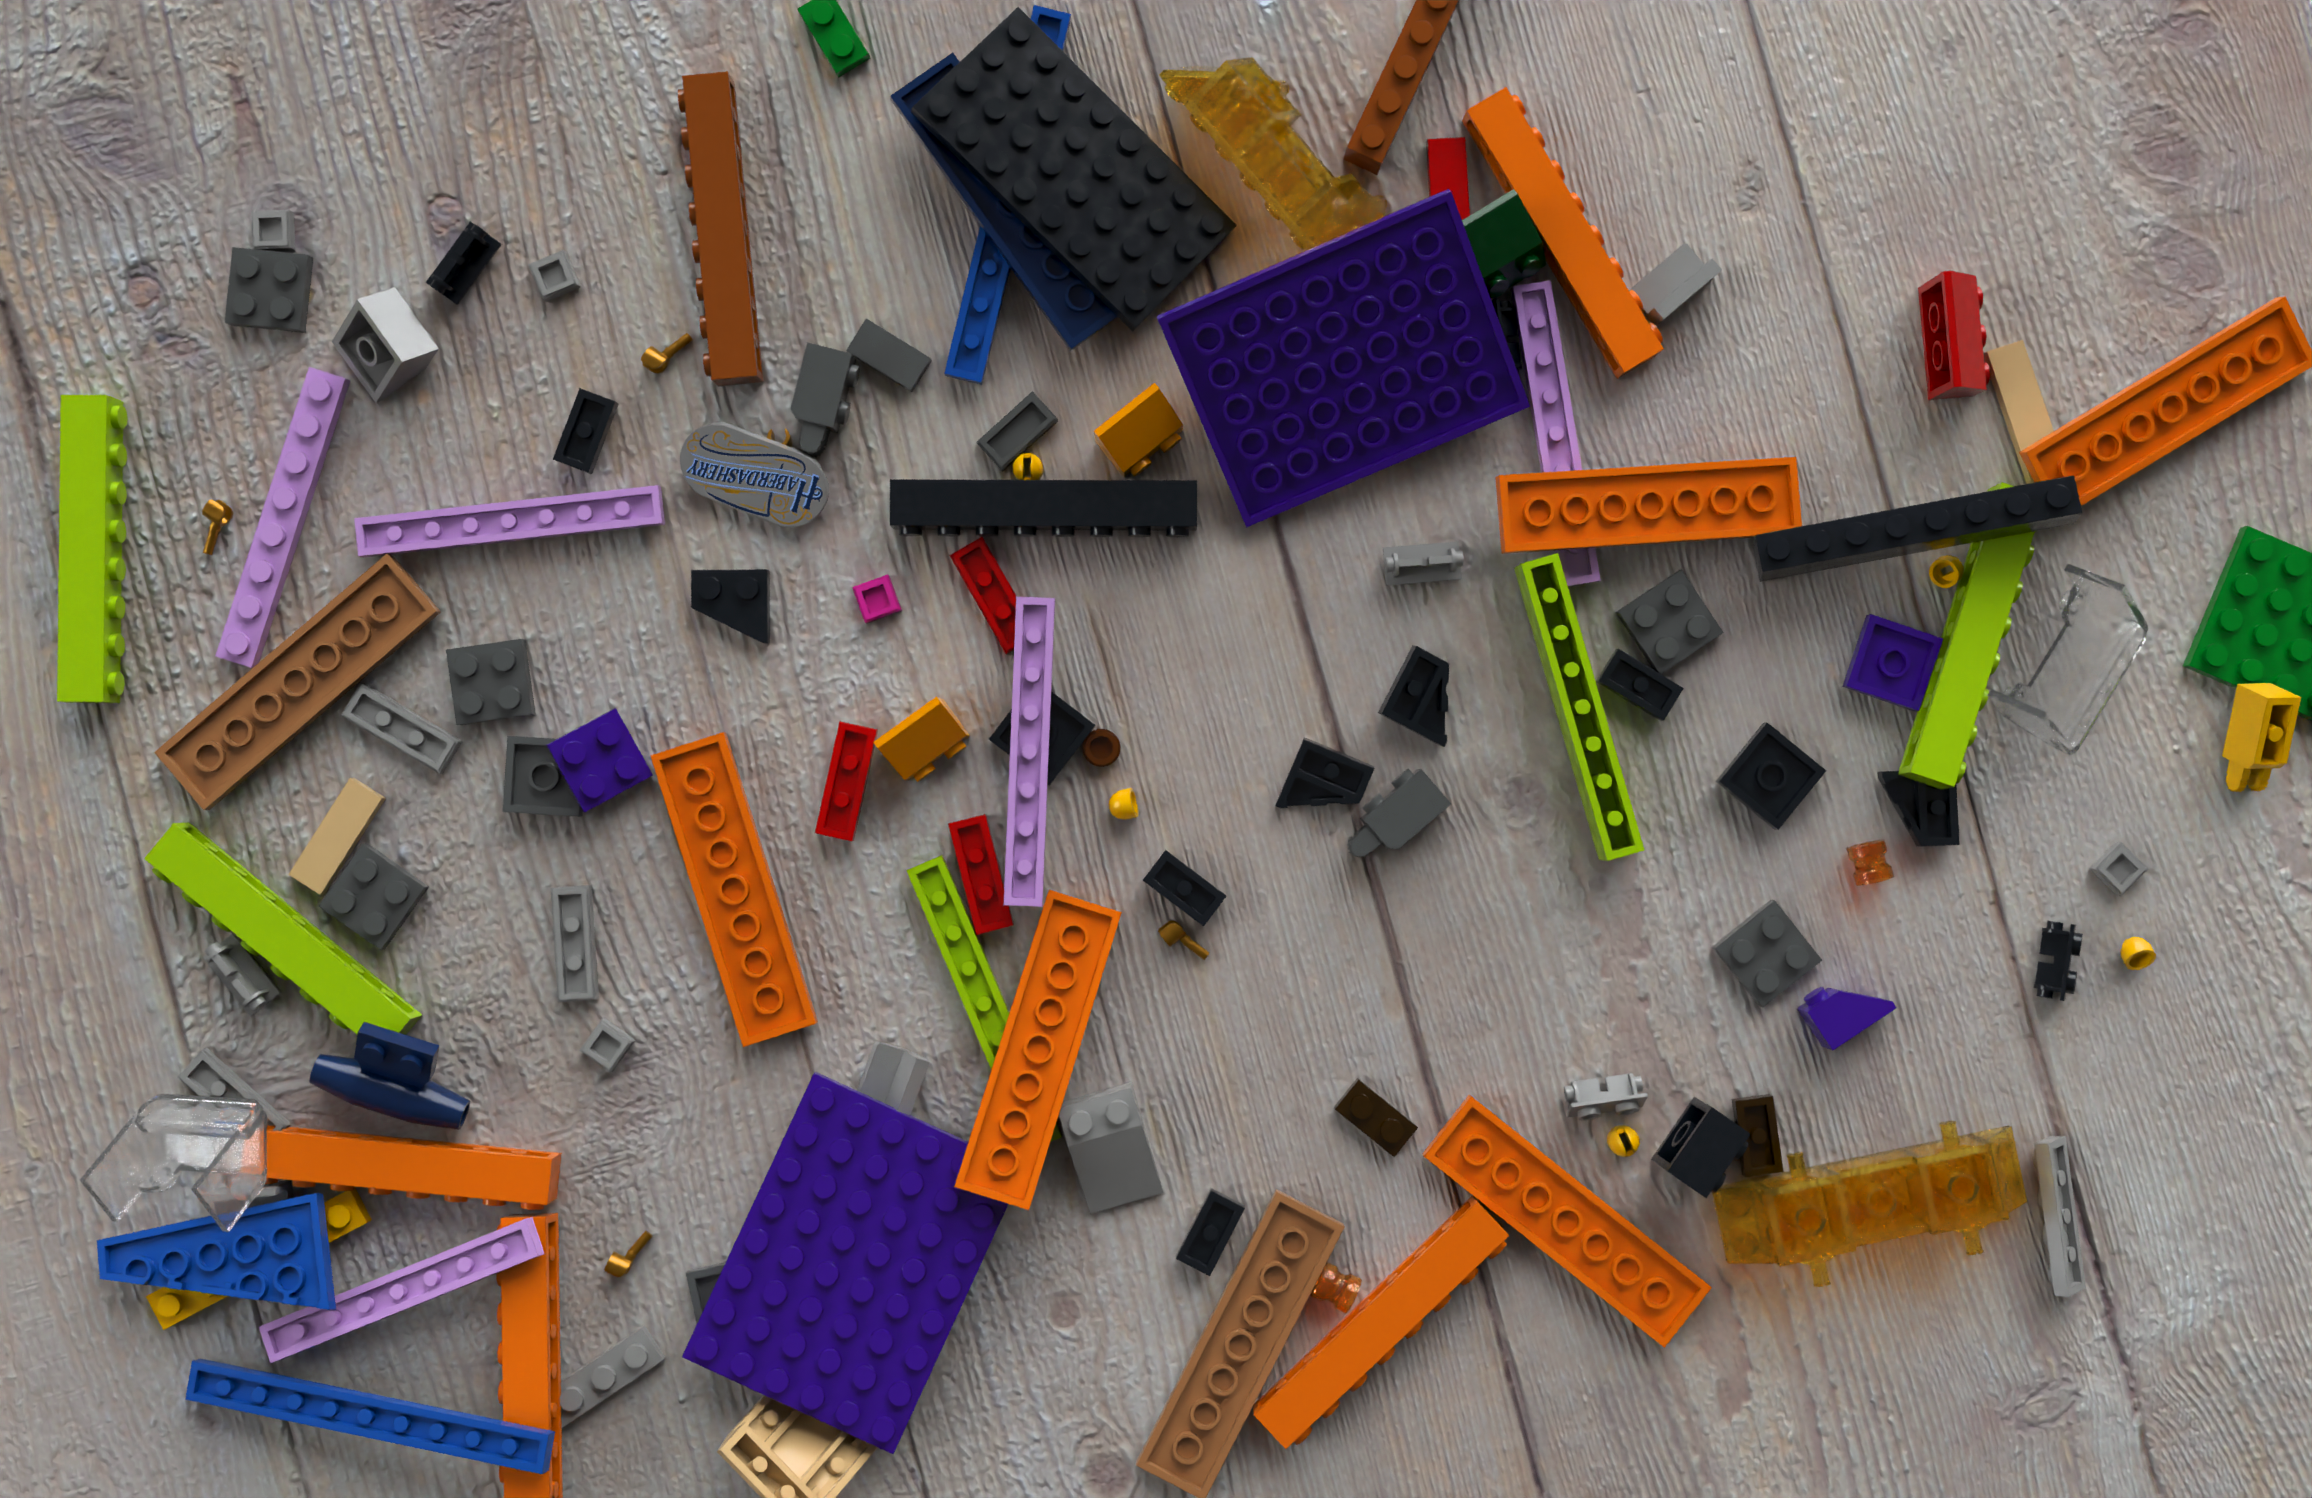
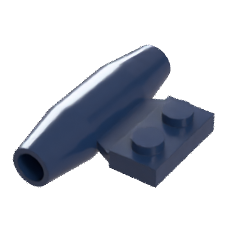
M367 1022L362 1024L357 1033L354 1058L320 1054L312 1068L309 1080L310 1084L352 1105L413 1124L460 1130L470 1107V1100L431 1081L436 1069L439 1045Z

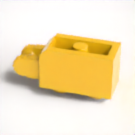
M2271 683L2237 684L2222 757L2229 760L2226 772V786H2228L2230 791H2244L2246 785L2249 786L2251 791L2265 790L2267 784H2269L2268 780L2270 779L2272 768H2281L2287 764L2301 701L2300 696Z

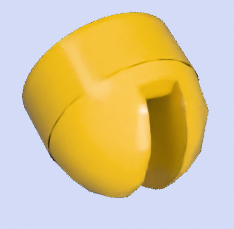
M1023 453L1015 459L1013 473L1017 480H1040L1043 475V464L1035 454ZM1031 458V477H1024V459Z
M1952 555L1939 557L1929 568L1930 579L1941 588L1954 586L1962 578L1964 572L1962 562L1958 557ZM1950 565L1953 570L1943 575L1940 569Z
M1132 788L1119 790L1111 796L1109 810L1114 817L1122 820L1138 817L1137 800Z
M2131 937L2122 944L2120 950L2121 958L2125 966L2130 970L2144 969L2150 966L2156 959V953L2151 944L2143 938Z
M1618 1125L1608 1133L1607 1144L1616 1155L1628 1157L1638 1150L1640 1139L1637 1132L1631 1127ZM1624 1132L1631 1146L1627 1151L1619 1134Z

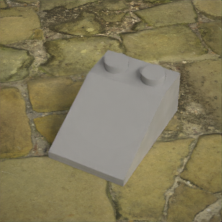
M1132 1082L1070 1099L1062 1103L1059 1118L1090 1214L1163 1193Z

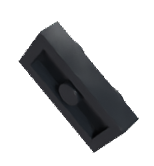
M579 388L553 460L592 474L619 404L616 401Z
M1615 649L1596 680L1600 685L1660 721L1665 720L1684 689L1620 649Z
M1166 849L1143 879L1145 883L1202 926H1205L1226 898L1223 892Z
M1210 1188L1176 1254V1259L1210 1276L1245 1209V1205Z

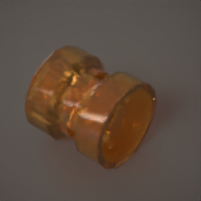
M1884 839L1864 842L1846 848L1849 860L1853 861L1856 870L1853 873L1856 886L1878 883L1894 877L1892 866L1886 863L1885 854L1887 853V847Z
M1327 1262L1310 1296L1320 1302L1327 1300L1333 1303L1336 1310L1346 1314L1357 1297L1362 1279L1351 1273L1345 1275L1339 1272L1337 1266Z

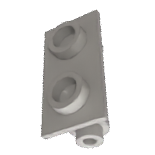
M1459 541L1383 548L1386 586L1462 579L1461 567L1464 564L1463 552L1459 550Z
M232 933L220 944L215 942L205 950L207 955L203 959L251 1017L278 996L281 991L254 957L242 947L241 941L237 936Z
M1632 1073L1605 1077L1607 1091L1603 1092L1600 1090L1598 1078L1572 1081L1571 1086H1564L1566 1101H1573L1568 1109L1567 1117L1578 1116L1579 1120L1586 1121L1601 1117L1603 1112L1616 1111L1617 1115H1629L1638 1112L1639 1107H1643L1648 1097L1647 1093L1638 1094L1639 1091H1643L1641 1076H1633Z

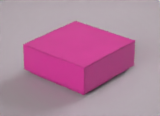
M888 574L852 587L866 624L902 611Z

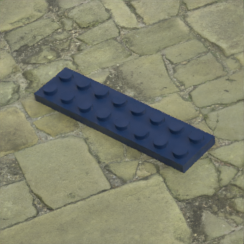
M952 52L890 96V100L1065 345L1072 351L1118 317L911 113L912 107L960 62Z

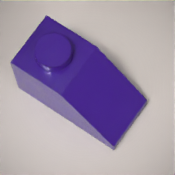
M1819 987L1804 997L1806 1003L1798 1007L1797 1010L1821 1046L1835 1050L1897 1007L1893 1001L1829 987L1827 989Z

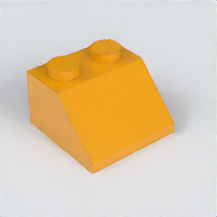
M1153 383L1094 430L1095 442L1123 477H1126L1129 473H1132L1135 477L1151 465L1152 461L1149 457L1159 449L1166 453L1181 441L1182 438L1179 434L1183 431V424L1156 383Z
M936 696L873 743L904 780L909 781L914 777L919 782L936 769L932 763L945 755L949 760L965 749L967 746L963 741L970 737V735L944 699Z

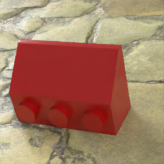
M1943 271L1918 287L1928 400L1972 397L1986 391V385H1988L1990 380L1989 365L1987 362H1984L1983 347L1986 344L1987 335L1985 326L1980 322L1979 311L1983 304L1982 289L1977 287L1975 275L1956 271Z

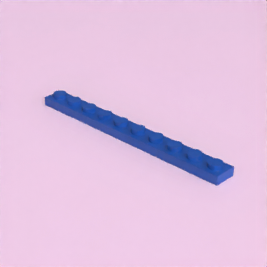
M1034 5L1031 20L1063 51L1071 22V14ZM981 226L944 372L947 377L980 385L983 384L1010 273V266Z
M201 1358L191 1363L185 1400L538 1474H544L549 1471L555 1431Z

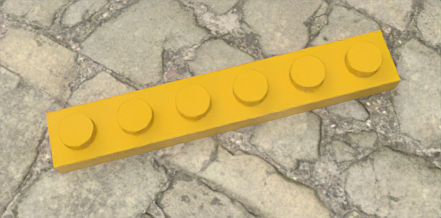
M355 1186L354 1190L345 1191L324 1202L329 1243L372 1220ZM162 1287L146 1296L163 1330L227 1297Z

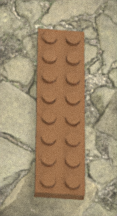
M387 553L154 753L203 810H211L440 614L441 611L395 557Z
M1277 1189L1275 1190L1136 1461V1466L1198 1498L1207 1497L1345 1228L1343 1223Z

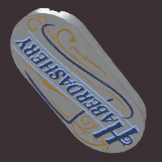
M721 422L708 424L696 429L687 437L682 446L680 466L683 476L694 491L708 499L785 527H797L809 523L822 512L828 501L829 483L827 476L825 477L824 472L821 470L822 467L817 460L803 451Z

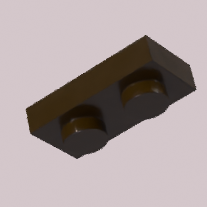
M1358 1078L1334 1106L1337 1112L1393 1157L1397 1155L1418 1128L1417 1125Z
M1765 1094L1731 1099L1735 1123L1750 1133L1746 1140L1748 1147L1740 1158L1742 1175L1751 1177L1784 1172L1773 1096Z

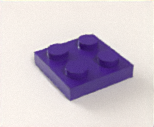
M1873 614L1866 615L1842 687L1911 711H1919L1943 638Z
M616 708L546 744L548 751L583 812H587L653 776Z

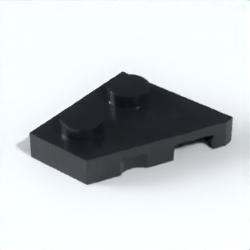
M767 569L691 570V608L764 644H770V571Z
M1412 645L1378 713L1433 743L1445 747L1447 743L1445 712H1448L1446 685L1449 682V663L1418 646Z
M1304 737L1275 806L1288 808V806L1299 805L1325 806L1332 803L1358 804L1363 797L1375 768L1368 763Z
M1899 771L1877 772L1880 783L1916 846L1960 845L1956 784L1952 788L1938 789L1898 775Z

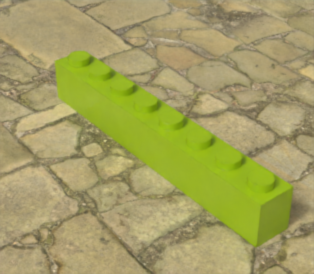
M61 395L57 702L120 703V695L123 693L125 686L124 677L120 671L121 657L125 651V641L121 635V619L125 615V601L121 596V582L126 574L125 562L122 559V543L126 538V526L122 520V505L126 502L127 498L126 487L123 483V467L127 462V451L123 445V429L127 425L128 417L127 411L123 406L124 401L108 395Z
M2001 482L1989 488L1987 491H1993L2014 486ZM2037 531L1970 544L1964 563V572L1958 582L1941 635L1943 641L1919 711H1917L1898 775L1938 789L1955 787V784L1961 781L1966 769V762L1963 761L1967 747L1973 744L1977 735V726L1974 725L1978 711L1984 708L1988 700L1989 690L1986 689L1989 676L1996 671L1999 665L2000 654L1997 653L2001 639L2006 637L2011 627L2012 619L2008 617L2012 603L2018 600L2022 592L2023 582L2020 581L2023 568L2032 559L2034 546L2031 543L2034 533Z
M1556 553L1521 563L1514 567L1598 859L1610 861L1644 851L1643 842L1559 554Z
M190 822L173 823L144 858L154 867L152 872L158 878L167 883L173 882L183 890L181 895L187 902L195 907L206 909L213 915L211 920L216 926L224 931L235 933L242 939L240 944L245 950L255 956L261 955L272 964L270 969L273 973L284 980H292L301 988L300 994L307 1001L315 1005L321 1004L330 1012L329 1018L343 1029L350 1028L357 1034L362 1024L367 1022L407 1035L422 1017L419 1011Z

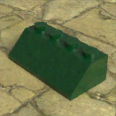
M1514 189L1462 220L1490 298L1501 296L1508 288L1524 278L1532 277L1542 267L1546 266L1543 242L1518 193Z

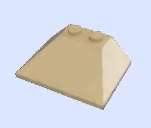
M764 1395L727 1435L717 1453L761 1498H836L878 1447Z

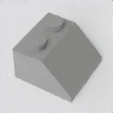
M395 287L357 299L332 340V343L375 403L382 401L424 371L439 349L434 343L432 336L424 329L412 312L410 305L403 300Z

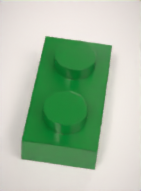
M811 0L797 9L838 78L871 59L868 51L836 0Z

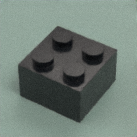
M1694 1097L1651 1160L1707 1198L1710 1192L1716 1193L1726 1179L1724 1172L1732 1160H1739L1748 1147L1746 1140L1750 1133L1713 1107Z

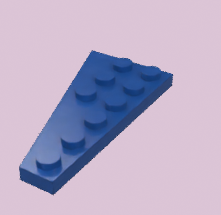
M313 1193L96 1240L100 1279L336 1310L323 1193Z

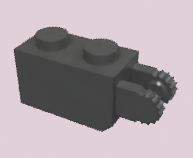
M807 342L790 409L795 418L803 424L800 433L801 439H799L800 448L805 453L817 458L826 450L824 446L827 445L830 431L838 433L840 424L846 425L848 421L851 403L846 402L849 387L855 388L857 385L860 366L855 365L856 359L852 353Z
M1408 768L1391 782L1395 789L1383 798L1379 793L1362 807L1366 814L1360 819L1365 825L1354 833V837L1348 840L1347 849L1350 850L1349 853L1353 854V856H1359V858L1369 855V852L1374 851L1381 844L1385 848L1400 849L1449 807L1451 803L1422 769H1417L1412 773Z

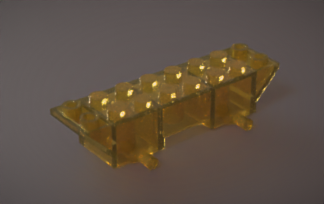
M1253 57L1226 60L1220 67L1187 66L1165 69L1159 74L1166 83L1164 88L1168 95L1176 102L1183 103L1191 113L1189 117L1192 123L1199 130L1207 132L1216 142L1214 147L1218 154L1225 160L1234 163L1240 171L1239 177L1249 189L1256 190L1266 201L1264 203L1266 210L1275 219H1281L1290 229V238L1301 249L1309 250L1387 216L1384 211L1387 207V200H1382L1384 196H1372L1351 173L1335 178L1291 125L1301 114L1286 96L1289 93V85H1284L1286 83L1284 80H1273Z
M1956 1121L1939 1123L1942 1134L1941 1140L1811 1167H1805L1803 1152L1787 1154L1790 1171L1724 1184L1716 1193H1712L1726 1262L1728 1264H1777L1780 1267L1796 1263L1808 1264L1811 1267L1813 1285L1815 1287H1823V1284L1825 1286L1831 1284L1826 1261L1839 1254L1854 1252L1858 1246L1926 1232L1935 1235L1955 1231L1963 1233L1967 1255L1981 1254L1984 1251L1978 1230L1990 1223L2008 1220V1213L2027 1202L2012 1126L2008 1125L1958 1136Z

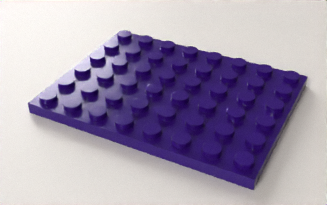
M1449 189L1157 316L1246 528L1530 407L1458 208Z
M814 1072L682 1358L894 1454L1008 1204L954 1187L968 1145L967 1141L911 1115L899 1112L881 1101L818 1072Z

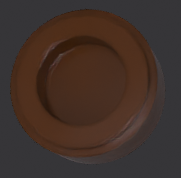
M1096 729L1090 732L1083 741L1082 749L1089 763L1098 767H1105L1117 760L1121 751V745L1113 732L1107 729Z

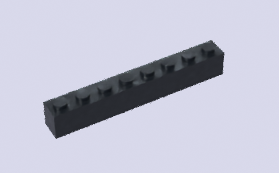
M2073 475L1758 534L1754 538L1753 551L1759 581L1762 582L2072 525L2082 514V508Z
M890 479V526L894 530H899L900 536H922V530H937L938 536L953 537L960 536V530H976V536L994 537L998 536L999 530H1014V536L1033 537L1037 536V530H1052V536L1073 537L1075 536V530H1090V536L1111 537L1113 536V530H1128L1129 537H1150L1152 530L1166 531L1167 537H1189V531L1197 530V480Z

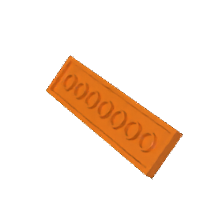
M2276 297L2020 451L2019 454L2034 483L2074 475L2082 506L2311 368L2312 349L2286 297Z
M1796 457L1510 474L1495 477L1501 554L1750 538L1758 534L1802 526Z
M726 732L650 755L742 1046H749L818 1023Z
M1053 890L1048 891L954 1187L1026 1210L1030 1209L1122 912Z
M1470 1094L1422 1153L1426 1159L1664 1348L1712 1288Z

